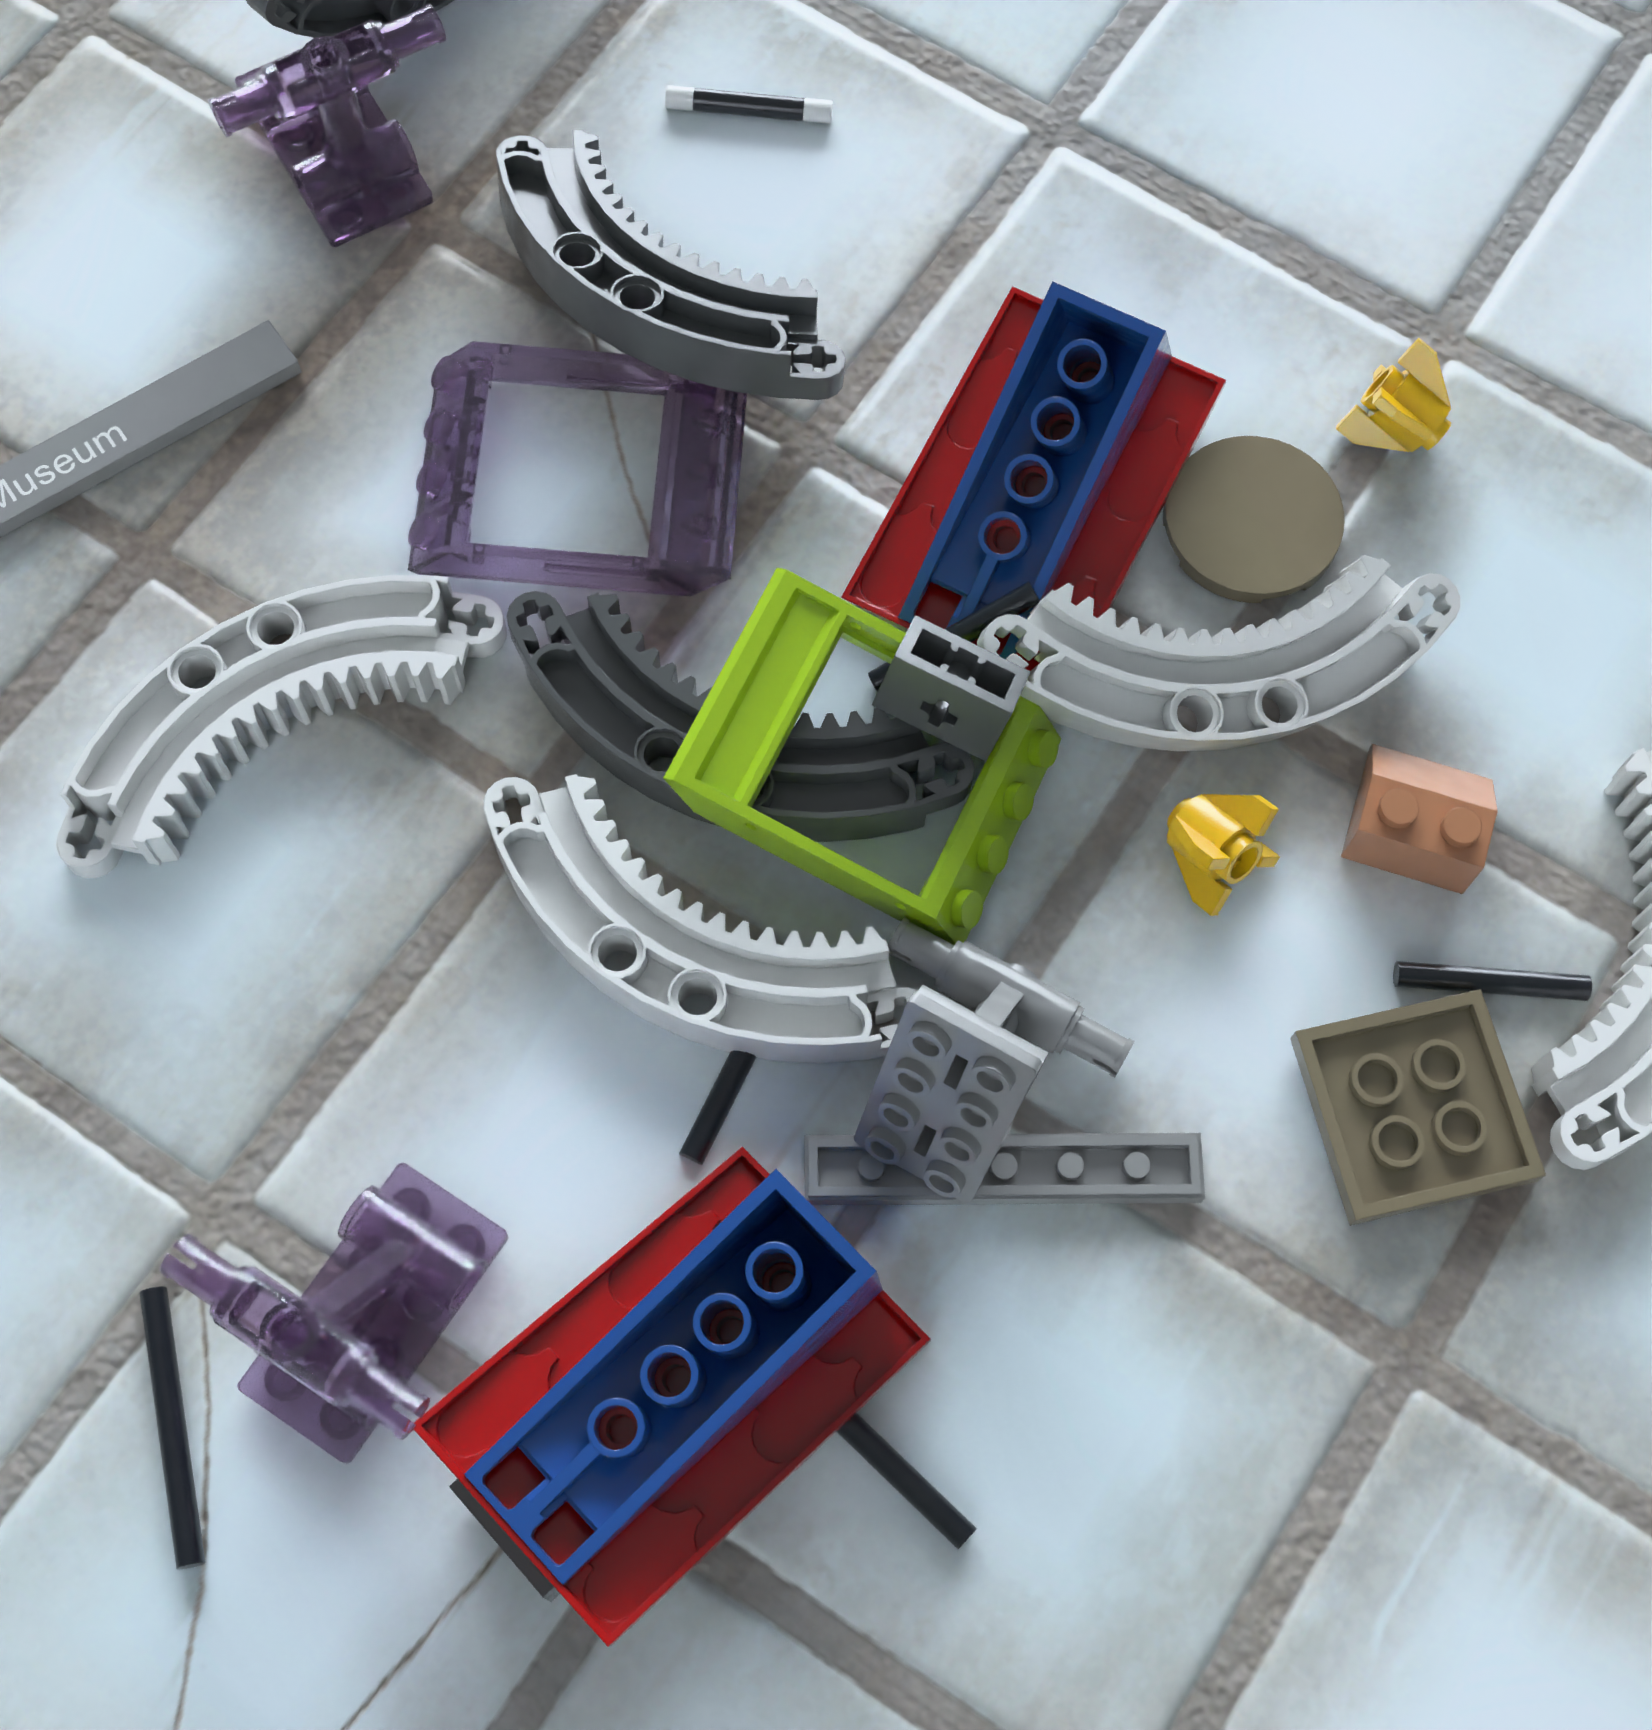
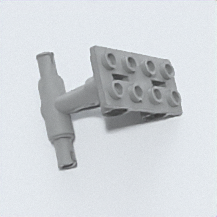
M904 917L888 944L889 956L892 957L893 955L935 978L934 985L939 988V992L974 1010V1012L925 985H922L918 992H913L906 1003L853 1139L856 1143L865 1147L867 1152L878 1161L890 1165L895 1164L924 1180L926 1185L937 1194L956 1198L965 1204H970L1014 1123L1012 1121L1049 1054L1014 1033L1051 1053L1056 1051L1061 1054L1064 1048L1110 1073L1109 1075L1114 1078L1135 1041L1130 1038L1126 1039L1082 1015L1085 1008L1079 1006L1080 1002L1041 982L1027 968L1016 963L1004 962L967 941L962 943L958 940L953 945Z

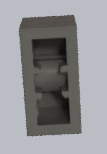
M915 615L888 668L872 706L987 761L1014 711L1031 672Z

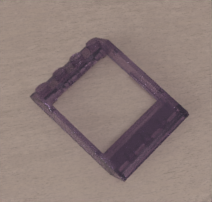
M472 341L451 355L443 357L437 363L431 377V385L434 388L431 412L426 420L423 431L424 438L426 439L423 466L416 480V489L419 492L416 515L408 534V542L411 545L408 563L409 571L418 575L689 597L731 579L747 393L734 392L694 382L652 367L628 354ZM492 381L664 396L648 557L470 543L472 534L470 524L488 391L489 388L491 389Z

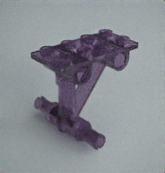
M430 3L424 5L421 9L384 25L379 20L373 21L371 19L332 37L321 36L307 42L302 49L235 78L237 89L216 98L212 97L208 99V103L218 126L222 129L226 138L232 136V133L255 123L259 124L332 247H338L433 203L432 192L419 172L414 150L404 129L396 119L387 121L371 95L368 84L395 73L396 68L400 66L399 60L437 43L445 42L446 34L437 12H434L433 6Z
M399 1163L380 1189L371 1185L352 1203L338 1229V1237L342 1241L301 1297L257 1267L245 1265L240 1268L235 1267L200 1243L192 1234L183 1236L173 1247L196 1263L197 1266L191 1269L167 1253L160 1268L161 1275L171 1278L210 1305L209 1313L213 1317L214 1323L250 1347L258 1355L238 1382V1390L344 1464L352 1462L379 1423L392 1431L394 1436L400 1440L405 1439L416 1427V1424L392 1408V1405L397 1402L420 1419L423 1417L429 1406L430 1398L425 1394L418 1393L408 1386L407 1382L508 1241V1233L504 1228L406 1163Z

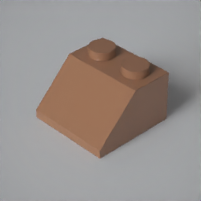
M1372 744L1368 751L1341 857L1463 894L1485 866L1498 811L1493 780Z

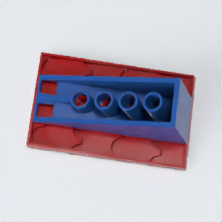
M1052 281L1044 300L1012 286L841 598L907 629L915 615L946 629L1028 581L1033 586L1040 600L1052 589L1056 591L1070 583L1074 586L1071 603L1077 606L1087 597L1093 598V616L1098 618L1109 608H1112L1152 526L1155 524L1226 385V379L1173 357L1166 330ZM1033 608L1027 610L1019 616L1027 619L1030 616V612L1033 610ZM1010 632L1004 638L994 634V637L1000 642V646L996 651L1000 657L1006 659L1014 653L1029 664L1024 668L1028 671H1031L1040 663L1034 659L1035 656L1028 661L1017 652L1015 646L1019 639L1015 634ZM976 639L975 641H973V642H971V643L977 645V640H978V639Z
M742 1146L410 1426L606 1646L610 1647L713 1551L856 1412L870 1401L931 1341V1338L882 1289L877 1271L777 1169L769 1174Z

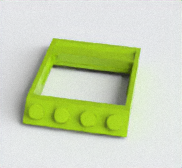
M776 568L663 779L694 813L900 922L906 917L917 926L953 945L958 940L964 943L971 929L977 925L981 918L984 901L997 874L1004 869L1007 863L1009 849L1022 821L1029 816L1032 810L1034 796L1047 769L1053 765L1057 758L1061 737L1042 708L1020 695L1010 719L987 761H985L941 854L918 896L758 812L752 806L840 637L891 664L906 634L787 569Z

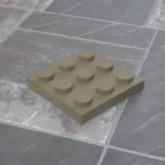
M1481 989L1298 1030L1291 1036L1290 1040L1350 1226L1537 1182L1546 1176Z

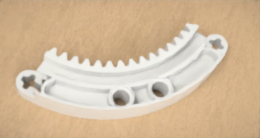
M1364 555L1341 570L1338 574L1340 578L1328 585L1322 594L1298 610L1295 609L1278 620L1275 618L1269 619L1257 628L1250 624L1235 634L1231 628H1224L1213 637L1210 636L1207 629H1201L1190 638H1187L1185 629L1180 627L1164 637L1161 624L1157 623L1140 634L1138 618L1131 617L1120 627H1116V610L1109 608L1096 618L1093 616L1094 599L1087 597L1075 606L1071 603L1074 586L1068 583L1056 591L1052 589L1033 608L1027 619L1011 614L994 619L981 632L977 640V646L998 655L996 651L1000 646V642L994 637V634L1001 638H1004L1010 632L1015 634L1019 639L1015 646L1017 652L1028 661L1035 656L1034 659L1040 662L1030 671L1031 673L1021 696L1039 705L1048 719L1055 723L1095 738L1138 748L1168 751L1226 750L1269 742L1305 730L1364 701L1398 678L1433 646L1457 617L1460 610V595L1457 587L1450 579L1441 574L1433 573L1420 576L1408 583L1404 588H1401L1385 575V572L1391 566L1383 558L1378 560ZM1428 592L1432 593L1436 598L1432 605L1435 612L1421 619L1416 626L1407 622L1415 617L1422 608L1424 600L1421 596ZM1397 614H1398L1399 620H1395V619H1394V617H1395ZM1014 653L1006 658V660L1022 668L1029 665ZM1263 696L1271 698L1277 704L1280 710L1279 723L1271 721L1265 715L1262 709ZM1178 705L1187 706L1193 711L1198 723L1196 732L1188 731L1182 727L1177 717Z
M388 575L349 579L303 589L262 603L218 624L179 649L149 673L117 705L89 741L60 793L69 808L57 834L56 848L59 856L74 874L83 878H98L107 875L117 866L124 851L142 854L148 863L160 866L163 862L179 860L181 855L171 840L188 839L190 836V832L181 819L183 817H201L202 812L194 799L196 796L210 799L216 796L209 780L215 777L229 781L232 775L226 763L230 759L243 764H247L250 761L246 745L252 743L265 750L269 747L266 731L272 728L285 737L290 734L289 718L294 716L304 725H308L311 723V708L318 706L327 716L334 715L335 700L342 698L351 710L356 709L360 693L365 692L373 704L377 705L381 703L384 691L387 689L392 690L397 702H404L410 688L417 689L421 702H428L434 690L439 689L444 704L451 705L457 695L464 691L466 681L463 669L467 657L485 658L493 655L502 648L506 640L507 627L500 606L493 599L482 595L453 592L449 577ZM446 609L452 610L455 621L449 620L451 633H445L448 626ZM478 618H487L489 628H481L478 636H470L467 626H474ZM292 634L289 640L282 644H269L278 635ZM203 677H214L207 686L197 689L192 688L197 680ZM87 810L99 818L97 826L86 815ZM106 821H113V822H112V824H111V826H110ZM95 831V836L103 846L100 850H89L86 858H83L76 847L78 843L88 844Z
M1644 748L1630 755L1612 776L1613 780L1604 789L1606 795L1624 797L1623 802L1614 810L1616 816L1634 819L1623 831L1624 838L1641 841L1629 853L1630 860L1644 864L1632 878L1634 883L1645 887L1634 898L1633 902L1635 906L1643 909L1632 921V927L1640 932L1628 943L1627 949L1633 955L1622 964L1620 970L1625 975L1613 984L1611 990L1614 994L1602 1003L1599 1008L1600 1012L1578 1034L1571 1037L1560 1048L1555 1047L1531 1067L1534 1080L1532 1087L1537 1096L1539 1097L1548 1092L1561 1114V1117L1555 1121L1550 1131V1144L1553 1152L1562 1163L1574 1169L1586 1170L1597 1167L1603 1162L1620 1155L1652 1132V750L1646 752ZM1596 1125L1601 1137L1595 1140L1591 1146L1588 1144L1577 1146L1574 1143L1571 1135L1579 1128L1587 1130Z
M577 774L566 776L567 787L538 794L536 788L527 780L518 777H508L495 782L487 790L484 797V812L500 861L519 900L549 942L575 970L602 993L648 1022L687 1040L728 1053L731 1051H744L755 1055L756 1058L771 1061L819 1064L863 1061L886 1056L898 1024L879 1028V1034L871 1036L872 1017L870 1012L875 1011L874 1025L889 1022L893 1019L894 1008L898 1006H904L905 1008L913 992H918V990L909 987L896 988V982L888 960L889 947L887 941L882 939L872 926L866 927L863 944L856 945L848 930L841 931L837 947L829 946L823 932H816L811 946L803 947L798 931H791L785 943L778 945L776 944L774 930L770 927H766L757 940L750 939L749 922L742 921L732 933L727 932L725 914L719 912L708 923H705L702 903L697 901L684 910L682 891L675 889L665 895L663 877L656 874L648 878L643 858L639 857L632 860L630 843L626 839L619 840L616 823L614 820H608L603 799H599L595 778L578 777ZM517 798L519 804L524 806L521 808L523 822H516L511 825L509 816L506 812H503L506 810V800ZM617 951H626L633 954L636 958L628 969L622 971H611L602 964L606 957ZM695 994L707 995L716 1003L711 1011L698 1016L685 1012L681 1005L685 999Z

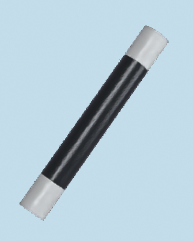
M672 85L666 86L665 108L827 124H831L833 101Z

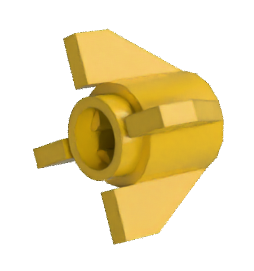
M1418 338L1398 359V363L1406 369L1405 371L1401 372L1394 365L1386 369L1382 364L1373 373L1374 382L1366 390L1360 401L1369 409L1368 413L1356 404L1337 424L1336 430L1350 442L1356 445L1413 452L1420 446L1426 450L1431 449L1447 433L1451 426V422L1446 419L1451 410L1448 392L1437 352L1422 339Z
M1200 794L1194 798L1182 800L1175 806L1168 817L1167 843L1172 847L1192 901L1210 916L1219 914L1233 890L1221 880L1224 879L1229 884L1238 883L1248 876L1255 866L1258 868L1275 867L1280 858L1273 850L1256 840V836H1264L1279 810L1261 795Z

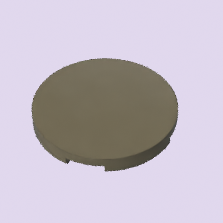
M1261 436L1225 438L1196 451L1186 461L1163 509V526H1165L1173 551L1180 560L1179 566L1192 580L1210 592L1227 599L1245 603H1261L1262 599L1286 596L1299 590L1305 591L1313 586L1325 574L1333 562L1342 541L1345 524L1340 494L1333 480L1323 467L1302 450L1280 440Z

